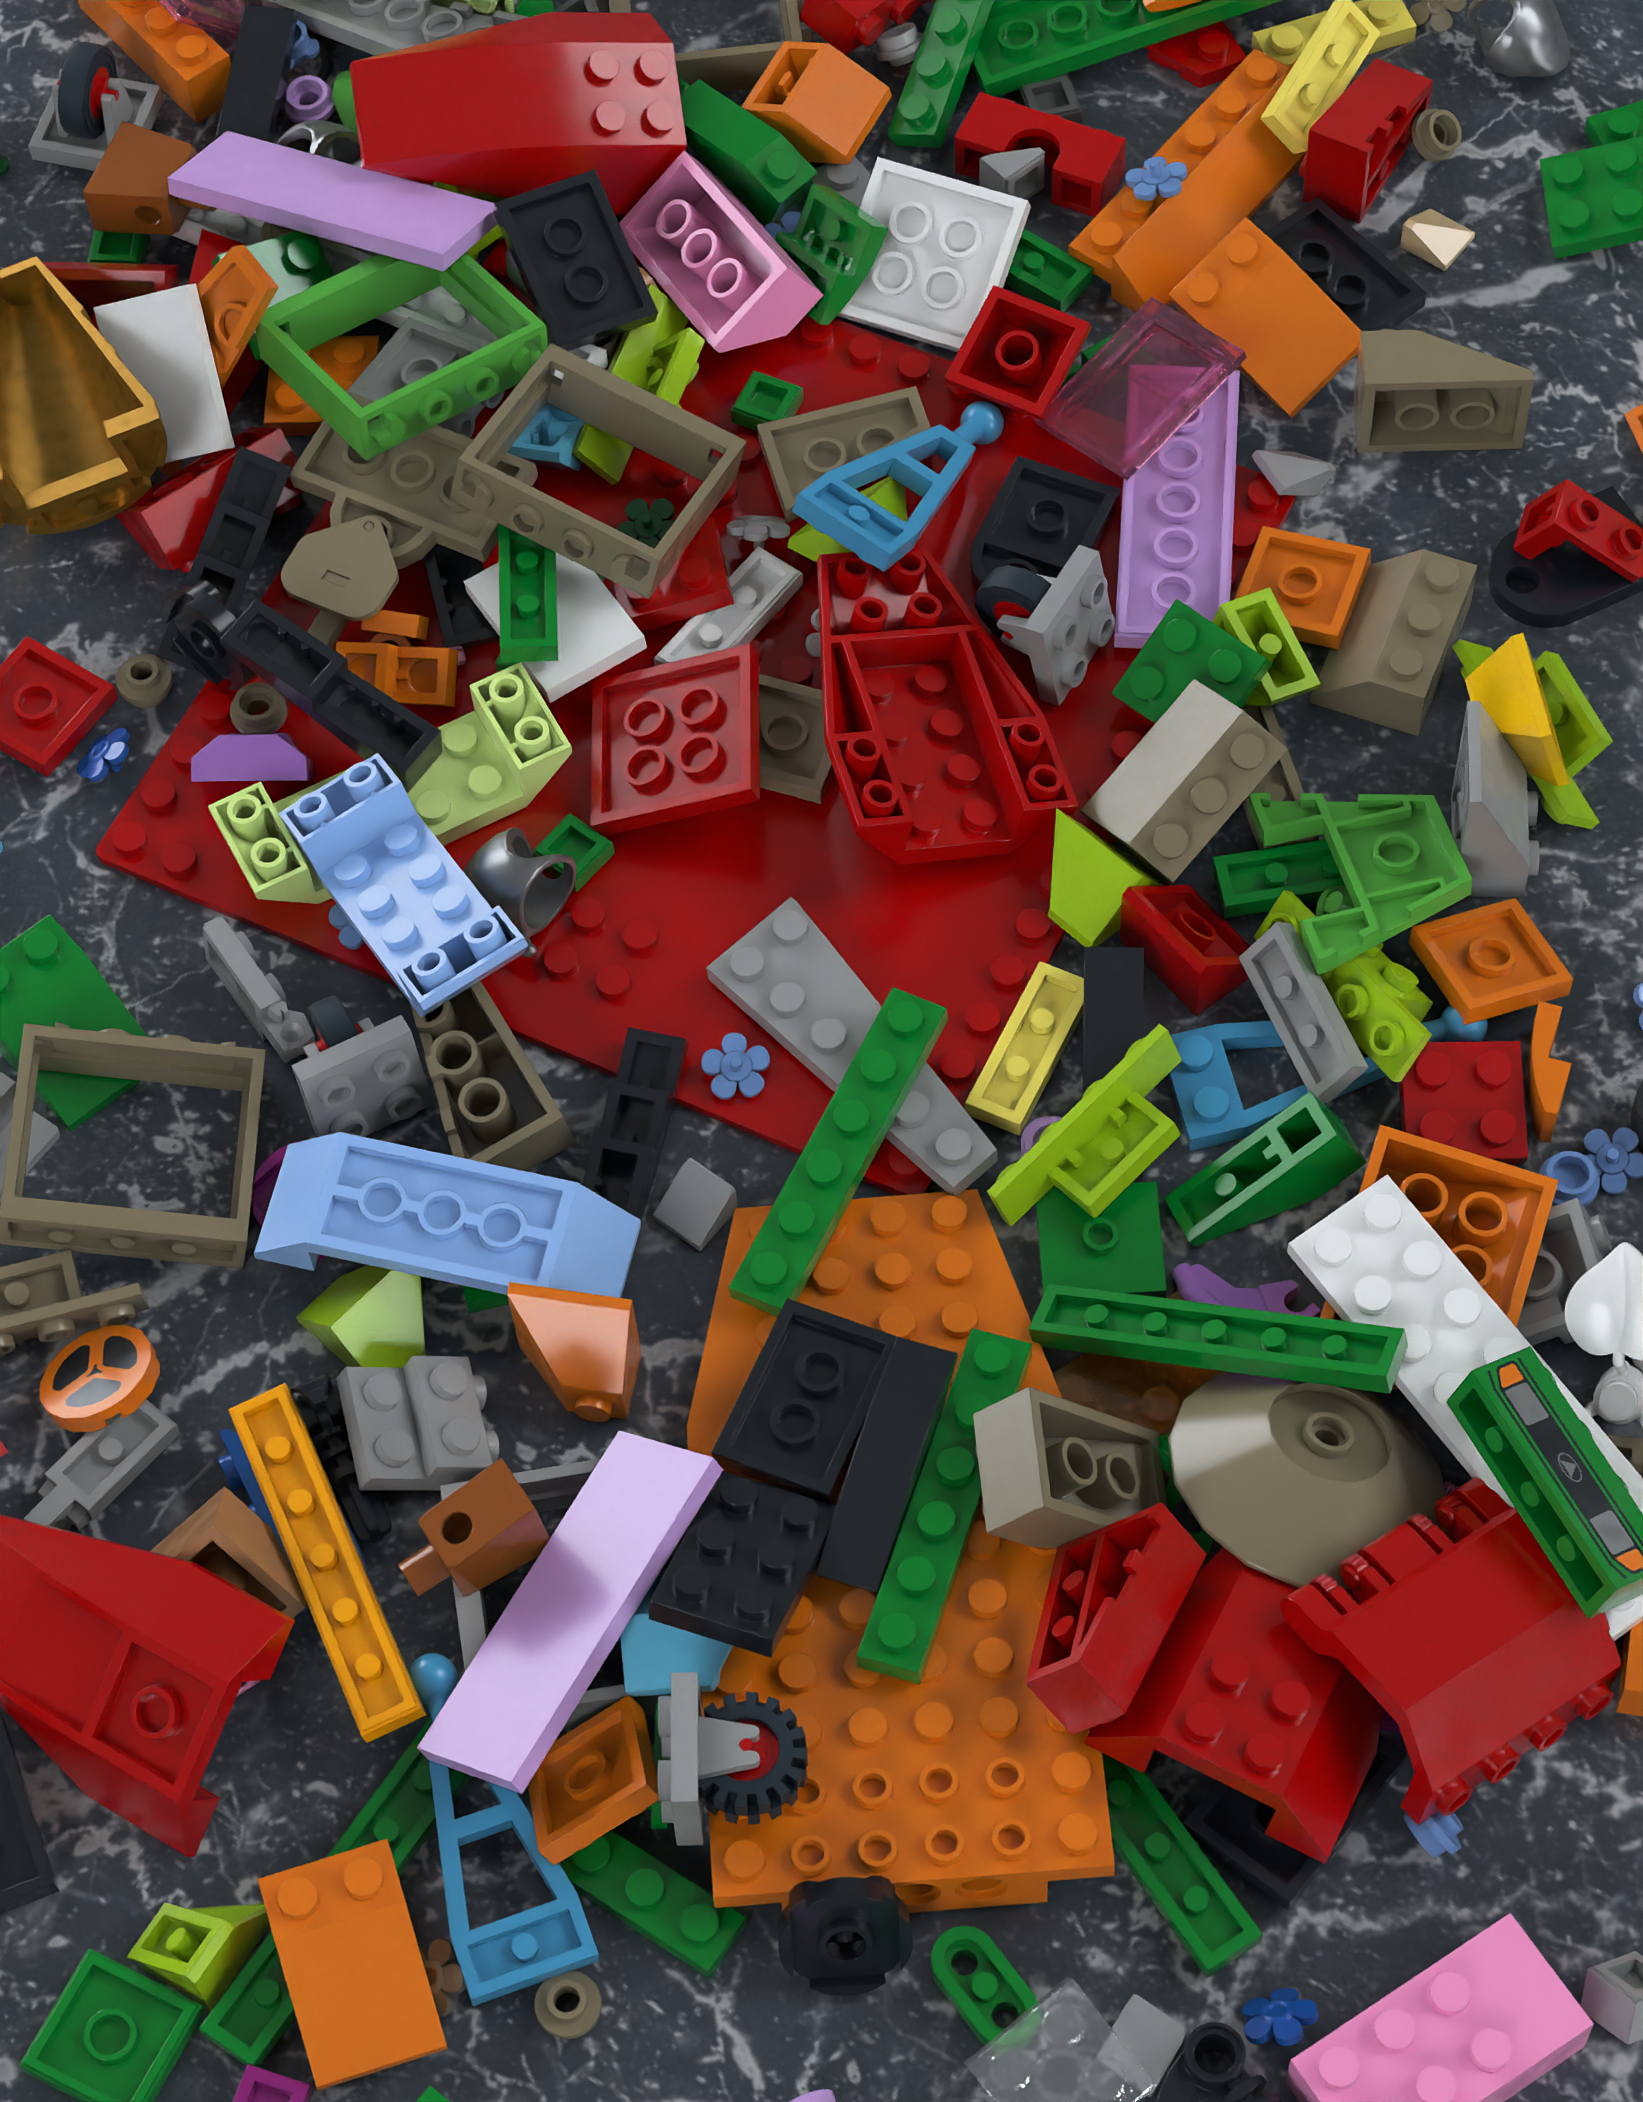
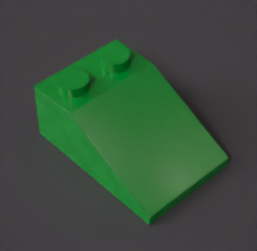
M50 914L0 948V1053L17 1073L24 1024L55 1027V1022L67 1025L71 1029L99 1032L104 1029L114 1028L124 1030L131 1035L148 1037L87 955ZM39 1070L36 1094L71 1132L139 1083L140 1080Z

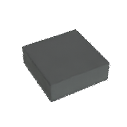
M1068 73L1045 81L1025 85L1018 89V99L1021 105L1044 113L1055 114L1066 120L1082 124L1083 111Z

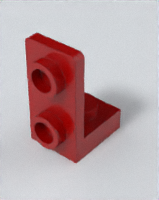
M1564 480L1525 505L1513 547L1515 551L1531 560L1549 548L1559 547L1565 540H1568L1631 582H1635L1643 577V528L1570 480Z

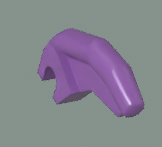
M1181 1263L1172 1271V1277L1184 1301L1320 1318L1321 1310L1314 1302L1301 1312H1293L1287 1309L1285 1305L1297 1297L1298 1285L1293 1280L1259 1285L1257 1289L1235 1288L1201 1264L1189 1266L1188 1263Z

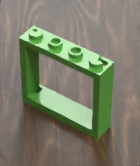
M466 252L444 272L382 254L375 255L267 308L255 329L260 358L365 460L519 384L548 347L546 324ZM439 286H442L499 339L363 408L305 353ZM284 324L286 331H282L278 326ZM379 416L378 419H376V420H374V421H372V422H370V423H367V421H369V420H371V419H373V418Z

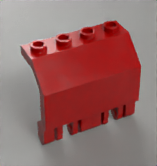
M1478 1477L1472 1478L1453 1490L1449 1496L1442 1497L1434 1504L1435 1508L1433 1510L1435 1511L1438 1523L1442 1525V1529L1447 1530V1534L1456 1542L1455 1544L1437 1525L1432 1523V1520H1429L1426 1515L1423 1516L1420 1513L1419 1515L1412 1516L1404 1524L1393 1528L1357 1551L1356 1555L1352 1554L1339 1564L1341 1566L1339 1569L1341 1572L1340 1576L1343 1578L1344 1583H1346L1348 1589L1353 1591L1355 1597L1362 1604L1358 1605L1345 1589L1337 1584L1336 1580L1334 1581L1331 1576L1321 1574L1314 1578L1309 1584L1303 1585L1280 1602L1284 1619L1314 1653L1338 1658L1398 1723L1415 1772L1400 1807L1417 1825H1420L1437 1812H1440L1444 1817L1451 1815L1471 1797L1474 1787L1486 1779L1491 1784L1498 1783L1518 1765L1521 1755L1533 1747L1539 1752L1551 1747L1565 1733L1568 1723L1580 1715L1585 1720H1589L1599 1714L1614 1697L1610 1687L1622 1665L1614 1639L1608 1633L1610 1627L1605 1612L1591 1619L1586 1617L1516 1508H1511Z

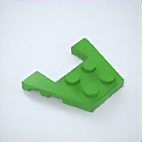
M1271 793L1249 794L1248 810L1264 847L1320 834L1324 835L1355 907L1301 920V937L1317 975L1327 973L1471 895L1472 877L1434 795L1358 794V802H1325L1322 793H1300V801H1271Z

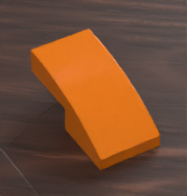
M337 641L336 651L348 659L349 670L398 703L454 707L459 651L450 648L395 646L389 643Z
M1539 1001L1527 1054L1526 1093L1532 1124L1538 1140L1550 1143L1572 1063L1550 1058L1563 1007Z

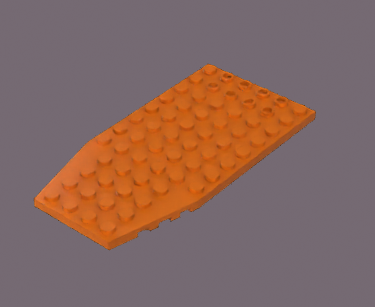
M977 1189L964 1190L957 1197L949 1195L947 1192L851 1199L796 1302L903 1339L957 1353L958 1358L945 1403L972 1328L1031 1343L1032 1358L1021 1390L1031 1387L1062 1398L1041 1344L1033 1342L1028 1330L1031 1324L1030 1317ZM773 1205L735 1208L687 1422L689 1451L712 1457L711 1452L777 1319V1316L732 1298L728 1288ZM722 1468L723 1471L758 1481L756 1479ZM848 1469L831 1503L837 1506ZM982 1501L920 1684L857 1667L856 1655L878 1594L820 1578L816 1575L817 1568L772 1658L733 1646L719 1673L720 1681L714 1691L702 1692L703 1717H705L704 1709L712 1702L717 1709L724 1706L723 1696L734 1693L736 1702L746 1701V1692L758 1693V1701L765 1704L768 1697L771 1696L780 1701V1710L782 1712L790 1708L796 1715L797 1726L803 1727L806 1736L808 1766L804 1788L800 1786L798 1788V1799L792 1806H789L786 1802L781 1805L782 1815L772 1820L767 1812L760 1814L759 1824L749 1825L748 1816L739 1815L736 1824L726 1821L725 1812L721 1810L716 1815L708 1811L715 1908L782 1903L783 1911L789 1904V1893L800 1882L808 1880L820 1882L839 1877L865 1879L870 1876H882L889 1879L891 1884L895 1886L896 1895L905 1903L909 1913L1048 1902V1881L1114 1876L1115 1863L1102 1752L1084 1744L1091 1728L1071 1735L1025 1684L1057 1548L1030 1547L988 1534L986 1532Z

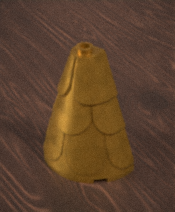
M35 256L0 270V529L4 523L26 526L27 534L42 535L70 532L98 524L126 510L152 487L150 477L157 466L163 467L165 463L167 436L156 401L122 363L115 348L93 326L84 307Z

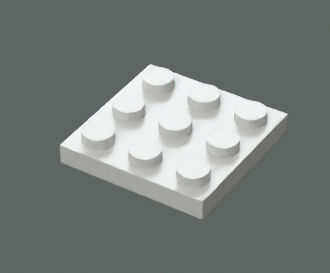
M877 157L860 209L889 229L864 281L837 316L958 352L993 285L1000 288L1004 286L1031 205L1025 199Z

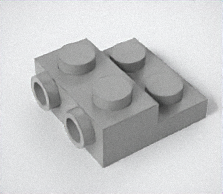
M408 317L348 391L377 401L483 348V346ZM504 391L443 421L437 426L471 438L477 415L485 406L488 408L496 407L500 403Z
M1578 1198L1553 1206L1549 1212L1517 1324V1329L1531 1346L1558 1336L1564 1344L1574 1341L1567 1330L1565 1322L1567 1297L1579 1278L1603 1260L1602 1252L1612 1249L1610 1237L1601 1216L1597 1214L1590 1217Z
M412 1356L403 1368L345 1367L336 1380L359 1490H440L441 1485L471 1480L497 1461L499 1455L497 1434L494 1430L484 1428L481 1414L487 1396L486 1383L481 1375L472 1374L469 1357Z

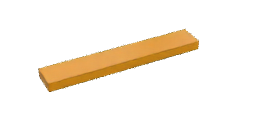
M285 1382L228 1409L362 1738L366 1743H369L426 1716L290 1388Z

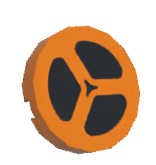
M108 1325L84 1333L63 1347L48 1364L40 1381V1401L56 1425L68 1431L94 1432L108 1427L104 1420L112 1418L118 1413L122 1418L132 1414L153 1391L160 1375V1362L156 1357V1350L142 1330L129 1325Z

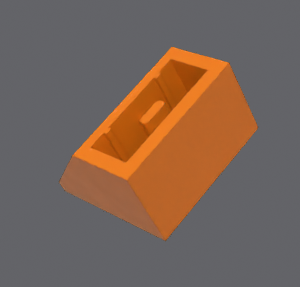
M784 41L741 107L780 132L808 162L849 165L889 102L892 94L887 85L829 43Z

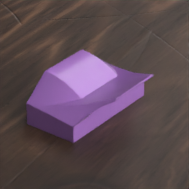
M234 733L218 735L191 758V782L294 781L314 779L313 761L299 750L288 733L264 735Z

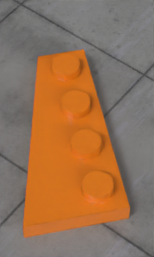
M245 245L233 246L197 285L221 391L279 288ZM184 459L164 463L163 467L158 468L165 476L171 475L179 469Z

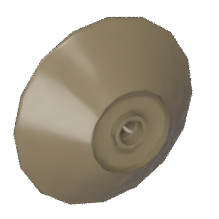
M1222 1372L1216 1374L1182 1402L1168 1439L1175 1486L1201 1528L1248 1567L1298 1588L1309 1584L1311 1580L1319 1575L1326 1574L1331 1576L1334 1581L1336 1580L1337 1584L1342 1586L1347 1593L1353 1594V1591L1348 1589V1586L1340 1576L1341 1572L1339 1569L1341 1566L1339 1564L1352 1554L1356 1555L1357 1551L1398 1525L1404 1524L1406 1520L1416 1514L1426 1515L1429 1520H1432L1434 1525L1441 1529L1442 1525L1438 1523L1435 1511L1433 1510L1435 1508L1434 1504L1437 1503L1436 1501L1446 1496L1439 1464L1412 1424L1370 1391Z

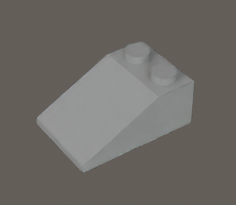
M1467 701L1451 793V834L1472 877L1471 895L1469 896L1523 898L1528 875H1538L1539 841L1529 840L1528 826H1536L1538 794L1537 791H1527L1526 766L1479 701Z

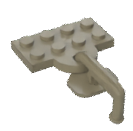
M345 390L362 408L375 402ZM377 416V417H375V418H373V419L367 421V423H370V422H372V421L378 419L379 416ZM325 420L322 422L289 476L293 487L333 502L330 509L331 527L302 537L281 571V581L289 596L321 610L307 631L309 634L333 648L349 621L367 620L375 616L383 608L398 584L399 574L397 569H403L423 559L436 543L486 562L498 542V523L450 499L458 459L474 439L436 425L365 460ZM506 453L495 466L496 469L531 487L538 478L535 463L510 453Z

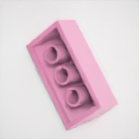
M685 150L619 222L632 253L713 349L719 353L788 335L823 296L819 289L722 179Z

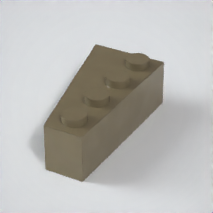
M481 981L423 1017H420L411 1005L415 1024L423 1045L425 1061L440 1107L439 1111L444 1130L448 1136L453 1156L527 1172L575 1144L562 1113Z

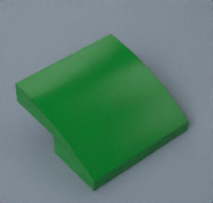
M817 184L811 185L795 233L778 231L775 241L823 294L822 298L811 308L807 315L819 324L829 325L864 281L882 247L889 228L830 187Z

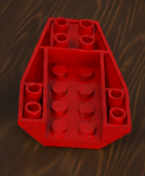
M914 547L884 572L874 565L864 562L854 552L820 554L817 561L824 743L856 834L897 864L902 865L1009 854L1055 826L1056 808L1068 816L1075 814L1079 804L1044 714L926 547Z
M0 1514V1706L89 1798L186 1857H195L220 1797L199 1785L242 1682L269 1680L295 1620L195 1562Z

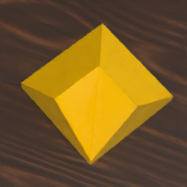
M1523 633L1513 635L1465 679L1470 701H1479L1526 766L1528 773L1557 787L1570 784L1542 683Z

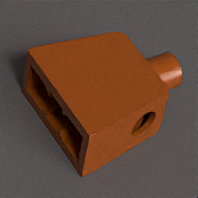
M122 121L83 191L94 230L173 235L179 232L191 208L214 212L217 208L169 194L167 178L196 156V149L190 143Z
M500 1458L420 1517L417 1522L429 1544L397 1565L418 1597L448 1577L452 1578L463 1596H469L537 1558L550 1538L536 1508L504 1460Z

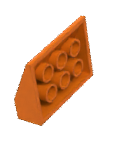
M1380 1125L1358 1194L1388 1174L1517 1328L1559 1180ZM1325 1299L1320 1318L1343 1321ZM1394 1383L1392 1389L1400 1390Z

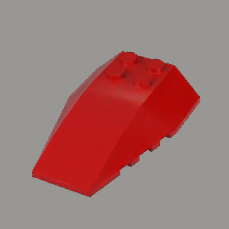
M548 12L352 61L349 65L362 169L430 185L436 181L457 186L459 192L479 196L482 192L510 198L595 169L616 218H624L684 150L686 151L687 147L673 42L650 13Z
M1222 1547L1196 1575L1126 1714L1119 1716L1109 1724L1091 1727L1084 1744L1142 1773L1145 1772L1155 1750H1158L1276 1809L1265 1834L1326 1864L1377 1754L1383 1707L1338 1658L1314 1653L1288 1625L1282 1615L1280 1602L1283 1598L1299 1589L1298 1587L1246 1566L1227 1549ZM1349 1594L1358 1605L1362 1604L1354 1594Z

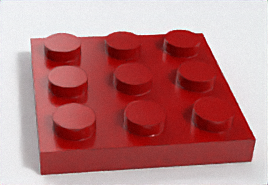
M750 643L593 681L590 826L593 830L602 836H607L760 801L759 655Z

